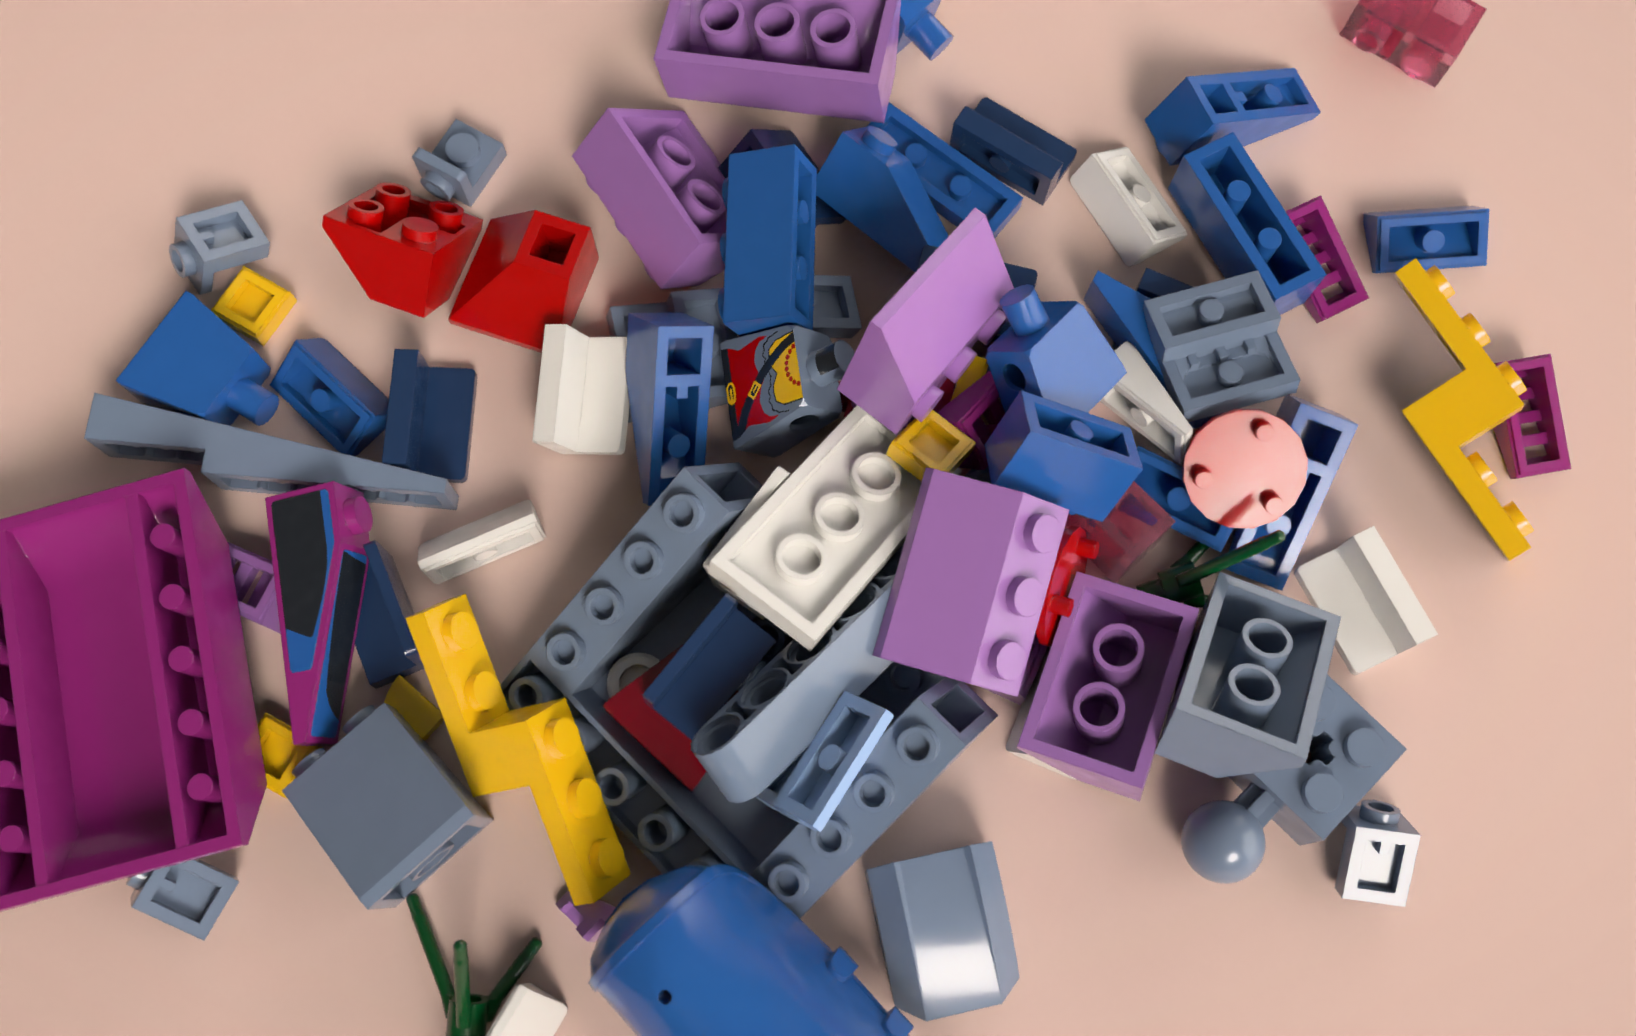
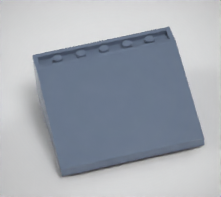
M739 462L683 467L500 686L509 710L566 698L594 776L601 789L610 819L662 874L685 865L711 866L727 864L734 866L760 882L801 919L999 715L965 682L892 662L858 697L887 709L894 717L821 832L790 819L765 805L756 797L741 803L729 802L708 773H706L698 787L691 793L603 708V705L610 699L607 690L608 674L612 666L620 658L631 653H646L661 661L686 643L725 596L724 592L713 585L703 564L763 486ZM737 602V609L777 640L773 648L738 689L740 691L793 638L766 617L762 620Z

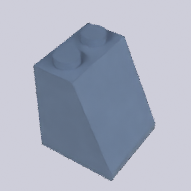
M383 703L377 709L373 705H369L355 714L342 729L346 736L327 752L324 748H319L299 762L292 771L296 779L282 790L367 910L397 907L409 894L414 892L493 821L486 810L431 747L416 733L396 708Z

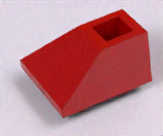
M389 182L379 183L323 215L322 221L323 229L369 299L422 318L428 316L450 299L479 237L483 224V219L464 213V209L455 203L448 201L431 202L411 195V190L403 185Z
M538 210L492 218L448 317L450 324L542 353L545 324H567L572 326L599 260L591 227Z

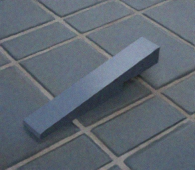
M94 393L84 439L109 457L202 465L201 473L222 490L278 495L334 481L363 492L364 498L368 503L457 510L459 495L445 478Z

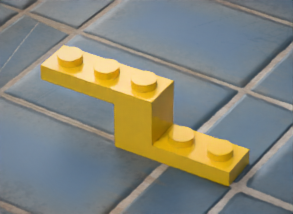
M1415 258L1395 272L1396 280L1462 369V372L1403 409L1402 414L1503 555L1510 561L1532 548L1524 537L1532 533L1534 529L1513 501L1502 507L1488 487L1498 480L1479 453L1476 451L1466 457L1461 448L1523 410L1525 404L1519 398V395L1527 391V388L1507 361L1496 367L1482 347L1490 343L1491 340L1471 313L1460 318L1447 301L1455 292L1441 271L1435 265L1425 271Z
M466 594L446 599L406 617V622L473 797L530 786L574 906L592 904L598 901L631 875L566 698L509 710Z

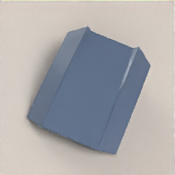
M992 841L893 862L865 871L894 1005L898 1009L924 1021H931L999 1005L1004 1002L1020 977L1009 914Z

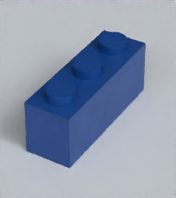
M1234 132L1183 156L1168 190L1224 278L1227 279L1258 270L1280 315L1305 303L1327 274Z
M795 144L729 154L728 177L724 179L722 184V196L727 209L726 232L722 234L720 239V252L725 264L724 288H721L718 294V309L723 323L740 337L786 325H797L813 330L817 169Z

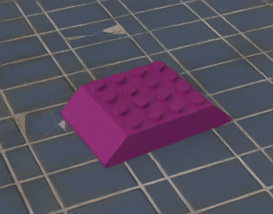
M181 468L0 519V912L248 845L267 787L265 767L229 544L190 471Z

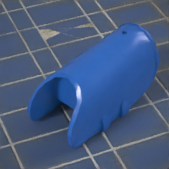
M727 864L711 866L685 865L643 882L623 897L607 918L590 958L591 978L588 983L594 992L599 991L637 1036H909L914 1027L896 1006L888 1012L853 974L859 966L841 946L832 951L770 890L746 872Z

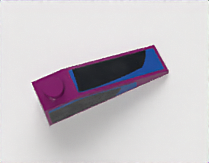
M334 481L265 498L293 745L328 747L338 742L369 565L363 545L370 542L369 531L373 525L370 506L364 498L363 492Z

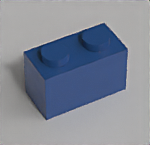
M1022 390L984 445L992 484L1027 493L1069 509V514L1071 515L1079 514L1100 522L1105 520L1143 470L1131 428Z

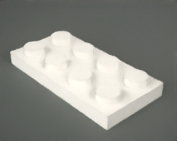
M857 405L710 560L707 573L811 652L905 542L922 482L886 455L890 443L904 428L896 435ZM957 468L952 474L960 475L962 470Z

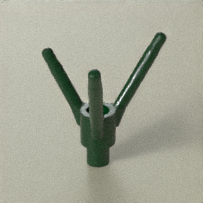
M1277 530L1195 567L1194 564L1210 548L1197 541L1169 569L1157 572L1158 579L1137 585L1136 589L1179 603L1183 602V604L1192 607L1203 608L1209 595L1204 594L1201 579L1283 542L1285 534L1283 531Z
M416 893L409 894L406 902L439 990L445 1018L447 1019L446 1036H486L487 1022H492L502 1001L542 947V940L538 937H533L492 992L486 996L470 993L467 943L464 940L455 941L453 944L454 989L420 898Z

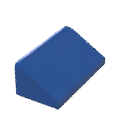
M1456 206L1364 213L1363 226L1372 273L1396 272L1415 258L1424 270H1428L1434 265L1438 269L1487 266L1490 209L1477 206Z
M326 339L295 340L270 386L339 453L356 457L386 429L389 398Z
M1138 446L1137 450L1143 470L1118 503L1222 552L1233 528H1228L1207 519L1190 501L1182 479V466Z

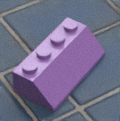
M670 0L655 51L654 61L667 95L671 98L884 123L896 70L901 0Z

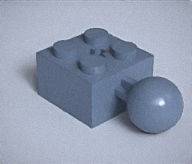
M1327 675L1309 748L1312 761L1309 763L1305 762L1303 767L1230 776L1229 778L1243 792L1233 802L1227 800L1207 802L1196 808L1185 821L1181 835V845L1188 864L1196 873L1212 882L1229 884L1246 879L1256 871L1263 860L1266 848L1263 828L1271 819L1299 846L1324 841L1407 748Z

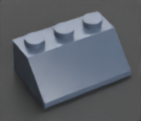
M1219 572L1198 618L1154 754L1215 778L1303 767L1308 757L1341 616Z

